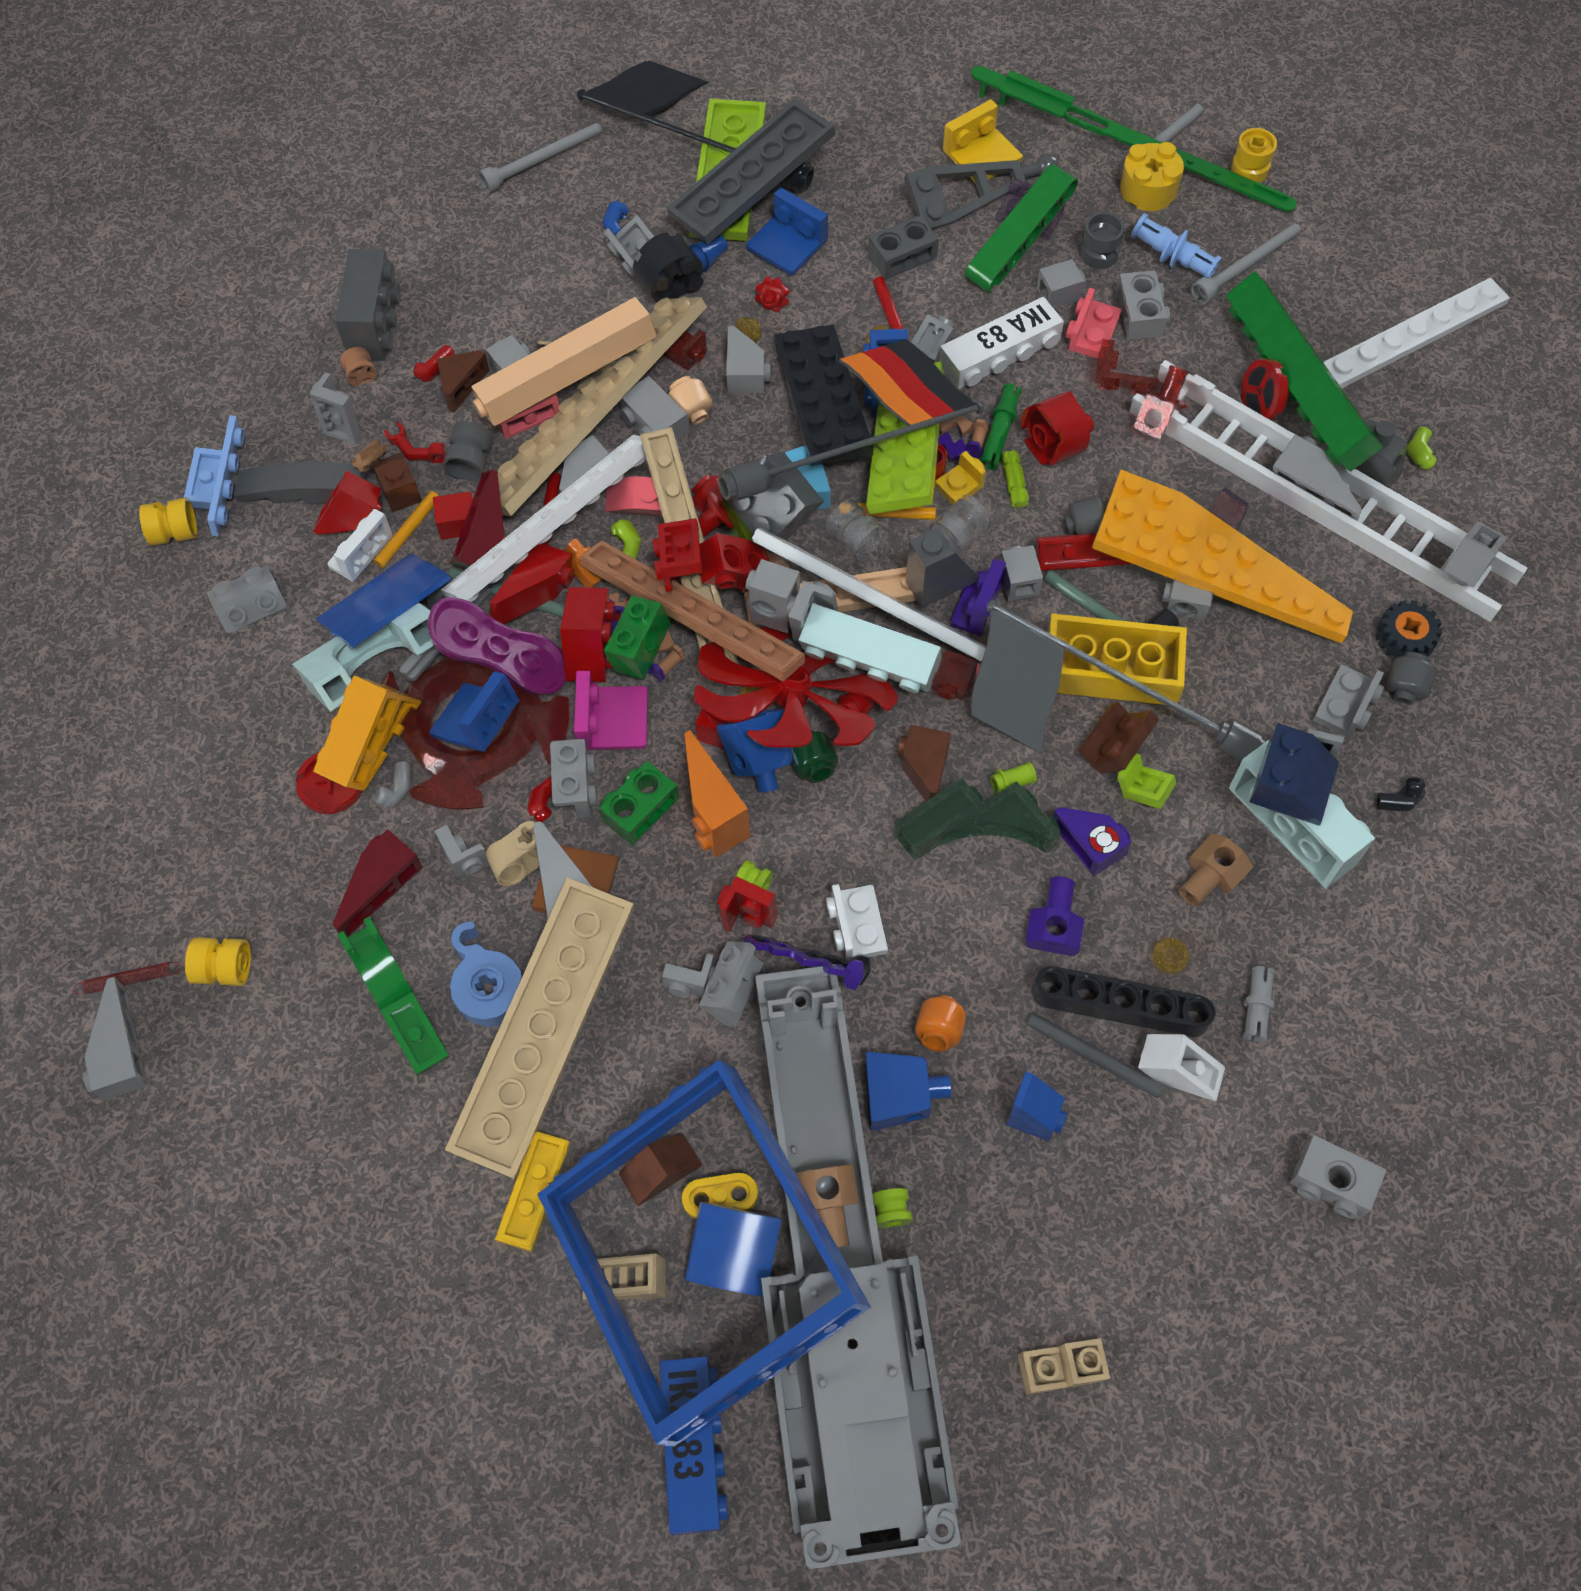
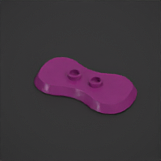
M446 597L441 598L433 605L428 617V630L431 642L445 656L458 661L480 664L496 672L503 673L517 688L532 695L543 696L552 694L560 690L564 685L566 677L563 651L550 639L536 633L507 627L493 619L477 605L464 599Z

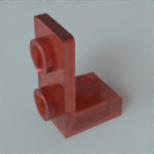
M1102 339L1094 382L1101 383L1100 387L1107 390H1118L1119 386L1130 387L1131 392L1141 395L1150 394V390L1156 391L1159 384L1158 378L1111 372L1110 369L1116 370L1119 351L1113 350L1115 340Z

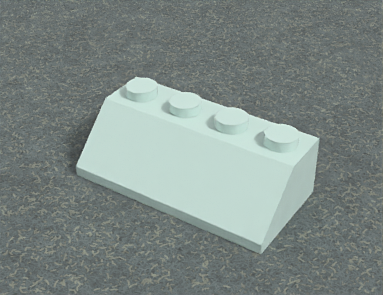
M814 603L811 606L798 640L802 649H805L804 653L814 659L823 660L825 656L837 660L836 665L843 669L855 671L856 667L868 671L867 675L875 680L886 682L888 678L900 682L899 687L912 693H918L919 689L928 692L943 664L940 646Z

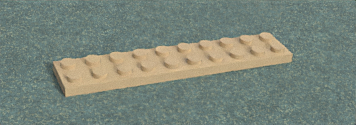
M701 297L663 298L658 301L653 307L654 311L650 314L657 337L603 366L591 377L583 380L577 387L578 391L558 406L559 411L539 426V432L519 447V453L498 469L502 515L512 516L699 317L707 308Z

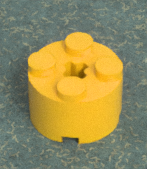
M1163 142L1161 144L1146 143L1131 146L1125 159L1120 182V192L1125 201L1131 202L1138 209L1144 211H1158L1169 206L1178 195L1184 170L1183 160L1176 152L1175 145L1170 142Z

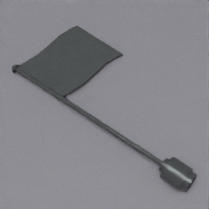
M990 600L987 603L986 608L988 612H991L988 642L973 686L971 715L1042 754L1045 726L1060 684L1064 649L1215 731L1213 739L1217 740L1215 747L1241 762L1246 756L1267 741L1262 738V733L1234 718H1231L1228 722L1222 721L1218 726L996 604L997 600Z

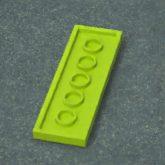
M709 99L704 137L734 148L739 147L764 125L766 102ZM702 142L696 182L726 158L730 152ZM752 207L719 235H722L726 240L748 241ZM689 231V237L698 238Z
M935 362L936 367L944 375L942 362ZM878 401L874 436L907 426ZM940 423L873 444L866 504L870 515L933 505Z

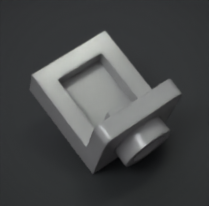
M706 954L701 972L666 963L662 975L664 988H668L670 994L681 998H688L690 994L703 997L706 985L715 970L714 954Z

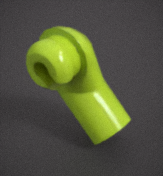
M1424 426L1417 428L1407 446L1406 453L1415 465H1419L1422 470H1429L1436 464V457L1432 455L1433 451L1427 445L1432 432Z
M620 519L612 524L611 533L616 535V539L623 541L622 552L636 559L642 538L632 522Z

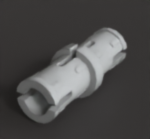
M1256 966L1251 969L1249 996L1244 1000L1247 1014L1243 1039L1251 1040V1036H1255L1254 1042L1259 1043L1267 1041L1269 1013L1274 1010V1001L1271 1000L1275 971L1268 968L1267 974H1264V966Z

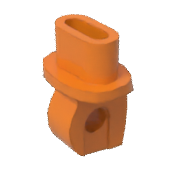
M575 538L567 545L564 551L572 553L571 568H574L575 575L585 587L595 588L603 578L580 566L579 559L591 547L585 548L578 538Z

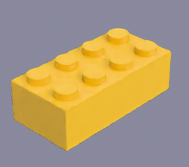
M1051 613L1048 633L1172 701L1179 702L1185 681L1187 628ZM1064 649L1060 684L1057 693L1165 705Z

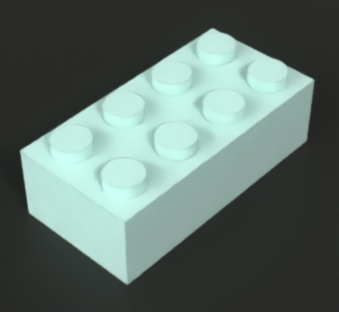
M1266 741L1242 760L1229 789L1327 889L1359 863L1375 840V837L1371 834L1368 826L1361 820H1357L1345 808L1343 801L1331 793L1320 826L1249 803L1268 741Z

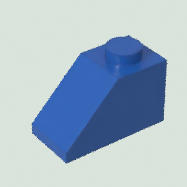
M1025 1071L1006 1125L1049 1141L1053 1131L1060 1134L1064 1125L1067 1112L1061 1110L1065 1098L1037 1076Z

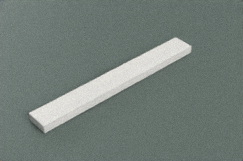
M763 528L756 529L752 537L753 542L982 662L987 646Z

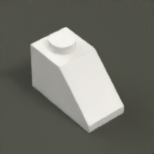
M1148 1034L1138 1066L1141 1071L1161 1084L1212 1101H1217L1225 1066L1184 1034Z

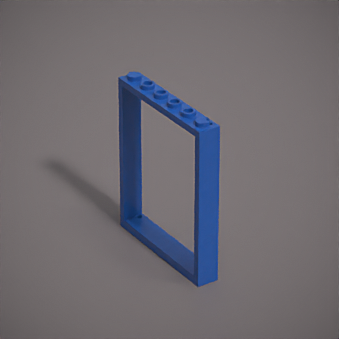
M721 1060L713 1062L707 1068L703 1067L699 1071V1075L689 1083L674 1088L669 1093L667 1099L656 1107L644 1110L636 1122L626 1129L613 1133L608 1138L606 1144L596 1151L583 1155L578 1160L576 1166L566 1173L553 1177L554 1181L548 1183V1186L537 1194L657 1445H678L871 1308L738 1071ZM727 1088L842 1293L671 1413L570 1203L642 1151L647 1144L653 1143Z

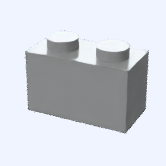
M649 376L635 384L620 400L621 410L619 412L622 419L628 426L634 425L639 430V434L672 427L675 440H678L689 432L687 413Z

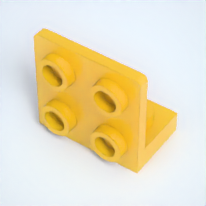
M991 99L945 124L943 151L956 164L1013 160L1021 162L1023 155L996 129L998 105ZM991 174V175H986V176H987V179L989 180V179L995 177V176L998 175V174ZM969 176V177L973 180V182L975 183L974 177H973V176Z

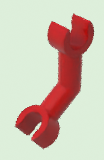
M398 422L396 424L400 430L399 434L392 436L387 430H384L388 442L392 445H397L408 460H429L431 463H443L446 454L444 452L445 444L436 442L430 444L429 448H414L407 439V433L403 425Z

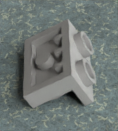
M325 372L320 380L312 386L310 392L322 431L326 435L356 445L362 435L350 396L337 391L332 374Z
M1341 664L1312 721L1348 738H1351L1356 728L1363 731L1372 714L1366 708L1369 702L1374 705L1377 703L1385 687L1379 684L1384 673L1377 670L1372 679Z
M727 941L699 1003L701 1008L724 1025L730 1027L737 1026L755 985V975H759L764 964L753 955L756 947L751 943Z

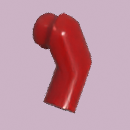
M443 345L426 363H417L413 371L414 376L421 379L422 382L432 381L440 372L437 359L455 355L453 348L449 345Z
M551 776L535 787L529 794L527 811L530 816H534L536 822L542 823L552 814L551 809L547 807L548 799L552 796Z

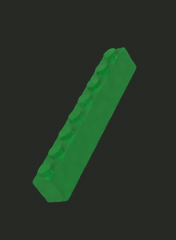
M1256 271L1225 295L1232 304L1228 309L1238 323L1243 321L1245 324L1241 328L1244 334L1252 343L1255 340L1257 341L1258 345L1255 347V350L1262 359H1274L1282 365L1283 368H1280L1282 375H1286L1288 379V398L1293 403L1296 400L1298 401L1300 406L1296 408L1297 412L1306 423L1310 421L1313 423L1314 427L1310 431L1321 445L1326 442L1329 448L1325 450V453L1335 466L1342 463L1351 472L1383 448L1273 290Z

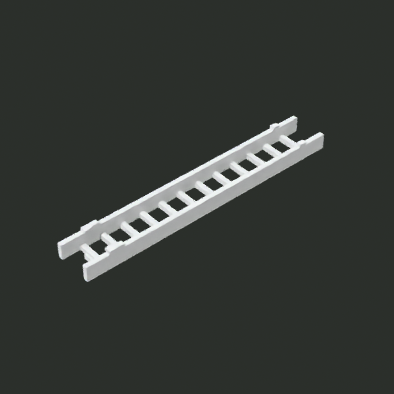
M1166 360L1160 366L1157 380L1176 390L1175 396H1171L1163 407L1138 393L1133 397L1129 413L1489 622L1493 620L1502 605L1477 591L1486 576L1492 571L1517 585L1528 569L1505 554L1498 552L1474 587L1457 584L1450 579L1449 574L1444 571V568L1467 535L1466 532L1356 469L1350 472L1341 463L1338 466L1334 465L1349 490L1368 500L1361 511L1358 521L1253 461V458L1265 443L1283 452L1295 435L1294 433L1215 389L1216 385L1195 374L1192 376ZM1185 397L1204 407L1191 424L1187 422V418L1175 410ZM1212 412L1231 422L1218 439L1199 429ZM1239 427L1257 437V440L1245 455L1226 445L1227 441ZM1375 506L1396 516V519L1383 536L1363 525V522ZM1404 521L1425 533L1412 552L1391 541ZM1432 538L1454 549L1441 569L1419 557Z

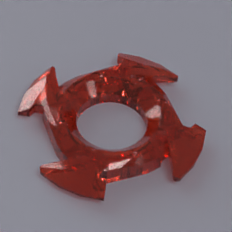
M449 657L444 658L423 672L404 691L405 694L422 702L416 710L413 708L409 709L400 723L405 728L399 737L420 767L432 777L413 787L409 791L413 799L434 807L455 810L484 808L483 795L475 786L478 788L521 761L532 750L531 746L536 739L543 751L546 762L551 765L550 743L552 741L566 740L570 723L569 698L554 695L551 701L542 702L538 695L526 693L510 682L520 701L507 718L500 735L489 744L485 752L453 749L443 744L439 739L433 738L429 733L433 727V719L437 708L447 697L458 692L464 683L483 687L494 670L480 664L458 661ZM388 671L381 684L400 691L393 672Z

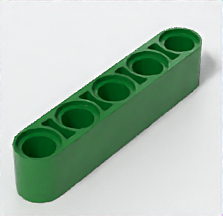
M1055 164L1049 165L972 259L966 269L965 277L986 292L992 293L991 289L995 285L998 286L1006 278L1076 190L1078 179Z

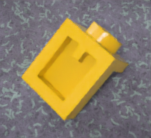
M964 451L960 454L959 465L937 479L934 487L956 507L984 487L986 470L979 459L973 458L967 451Z

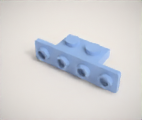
M232 415L229 416L222 450L195 447L184 498H189L193 508L209 509L208 524L211 535L218 537L221 526H226L228 509L225 507L227 499H232L233 481L231 477L232 473H237L239 467V456L236 453L238 447H242L244 443V429L239 428L237 416Z

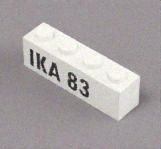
M1043 296L941 345L939 362H942L944 372L956 388L960 389L967 385L974 386L983 377L993 372L999 374L1008 365L1018 360L1025 361L1034 352L1042 348L1050 349L1061 340L1064 321Z

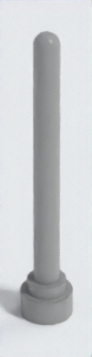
M594 123L499 169L497 167H487L478 171L480 183L484 188L488 186L489 189H486V191L490 194L500 189V185L504 183L503 180L601 134L603 128L601 124Z
M1296 223L1290 225L1213 278L1202 277L1191 285V295L1196 300L1201 296L1203 299L1199 300L1202 305L1207 304L1216 297L1221 286L1298 235L1301 231L1300 226Z

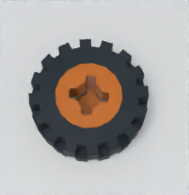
M1406 600L1400 601L1398 605L1396 603L1392 604L1385 611L1377 625L1376 640H1380L1378 646L1380 649H1387L1385 654L1388 657L1393 654L1397 658L1403 656L1406 652L1420 653L1428 657L1435 649L1442 635L1443 628H1440L1441 620L1440 618L1435 619L1437 613L1434 610L1429 612L1426 610L1428 608L1426 604L1423 603L1422 606H1418L1417 601L1411 600L1410 604H1407Z

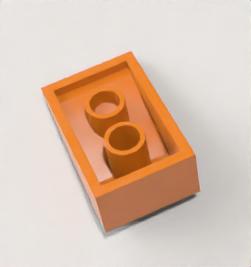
M691 730L684 733L694 811V818L691 820L697 831L694 833V837L704 852L709 849L716 858L750 837L748 808Z

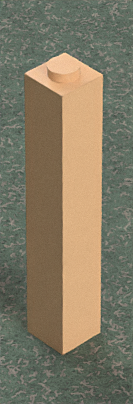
M636 297L628 300L471 386L477 398L472 401L476 411L481 418L487 416L493 426L502 423L656 338L651 316Z

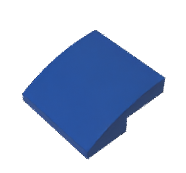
M700 1201L684 1279L710 1287L763 1297L761 1278L770 1277L781 1219L777 1216L742 1211L736 1207Z

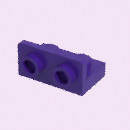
M993 559L989 570L983 569L982 573L976 571L980 577L979 581L965 587L951 620L952 627L979 636L982 635L991 613L988 612L986 606L990 600H996L1003 584L1006 562Z

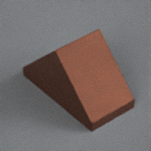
M481 350L437 359L449 411L453 413L473 391L471 386L480 382L490 371L486 354Z
M684 1134L647 1144L619 1173V1176L637 1206H640L703 1165Z

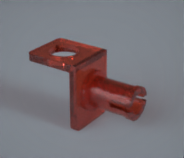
M1169 366V371L1161 391L1146 393L1134 424L1135 429L1158 439L1163 438L1174 409H1186L1188 406L1187 403L1180 401L1178 397L1189 371L1177 366ZM1152 409L1159 411L1162 418L1161 423L1156 428H1150L1145 421L1146 414Z

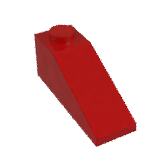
M544 543L533 547L528 551V556L518 564L491 599V617L501 624H505L557 598L564 587H569L573 581L575 570L571 568L572 553Z

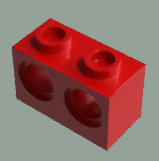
M716 533L700 544L703 572L701 573L702 583L716 585L719 589L732 588L741 590L743 593L749 591L746 589V581L750 571L757 570L761 559L769 561L767 549L753 542V540Z

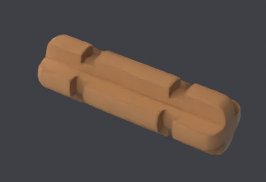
M379 439L371 441L370 444L355 455V459L351 461L352 466L358 467L360 472H366L383 457V453L387 451L386 444L382 445Z

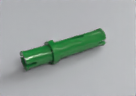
M1011 383L1003 385L998 405L992 411L993 421L980 458L984 467L985 463L988 462L987 469L996 471L999 467L1010 426L1017 417L1016 407L1022 394L1020 387H1016L1015 393H1013L1015 385Z

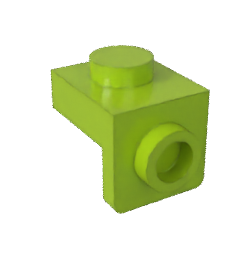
M1137 753L1126 769L1118 772L1117 777L1123 798L1158 809L1162 808L1176 786L1175 775L1143 766L1141 755Z

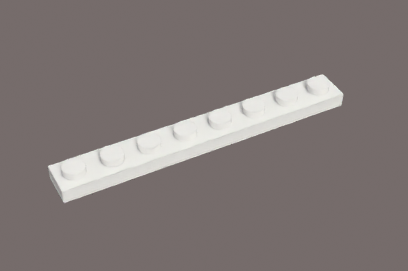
M1490 277L1324 361V364L1341 388H1344L1506 305L1510 297Z
M632 435L453 579L441 589L444 596L456 597L472 602L479 596V591L485 586L500 580L506 569L513 564L523 561L528 556V551L537 544H542L549 540L553 535L552 532L560 525L571 522L577 516L576 512L585 505H590L597 501L603 490L608 486L619 483L623 479L624 473L632 467L639 466L646 460L641 436Z

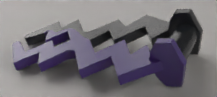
M745 935L744 942L751 943L756 947L755 950L769 951L772 955L791 957L804 966H823V971L827 974L843 976L844 984L848 989L856 990L859 985H863L871 972L870 957L862 954L850 962L836 955H824L815 950L799 949L787 941H777L773 937L755 935L750 937Z

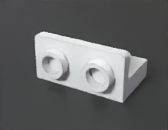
M374 509L368 517L363 518L353 534L338 546L336 553L328 561L329 568L354 582L393 537L385 514Z
M839 884L832 885L831 897L826 898L829 918H836L839 930H833L836 951H843L845 960L848 961L856 959L861 954L868 957L888 954L874 886L868 885L840 890Z

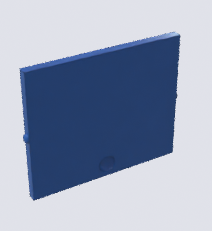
M410 553L316 619L333 636H337L351 648H354L450 581L451 578L446 572L435 567L432 563H428L415 554Z

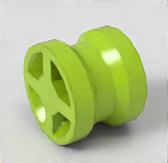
M746 860L736 876L768 890L773 880L774 872L769 869L761 870L756 867L754 862Z
M894 1188L872 1194L877 1211V1228L898 1227L913 1222L912 1213L907 1210L906 1202L909 1199L907 1189Z

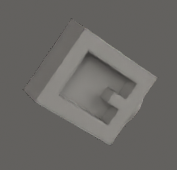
M927 314L911 343L935 363L939 360L940 346L956 339L958 335L953 328L954 324L941 315L936 319Z
M447 824L434 830L438 842L457 877L463 874H475L483 868L484 863L488 862L482 844L467 849L460 834L458 833L453 836Z

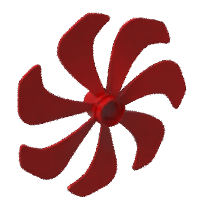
M767 626L759 628L781 641L793 636L791 628L788 633ZM711 642L702 646L699 652L698 670L703 676L725 685L760 687L762 689L742 695L720 696L701 685H696L694 701L716 718L727 722H742L752 719L777 701L780 706L785 708L784 714L777 725L767 730H748L747 735L766 747L796 748L806 746L812 740V731L802 708L806 705L808 698L819 705L838 726L839 734L834 739V745H859L875 728V722L870 716L838 705L811 692L810 688L821 687L856 693L874 700L886 711L891 710L897 704L899 696L888 681L881 682L869 677L867 674L811 682L810 677L814 671L837 661L825 656L823 660H818L805 654V663L783 682L766 671L745 667L731 661L726 657L722 646Z

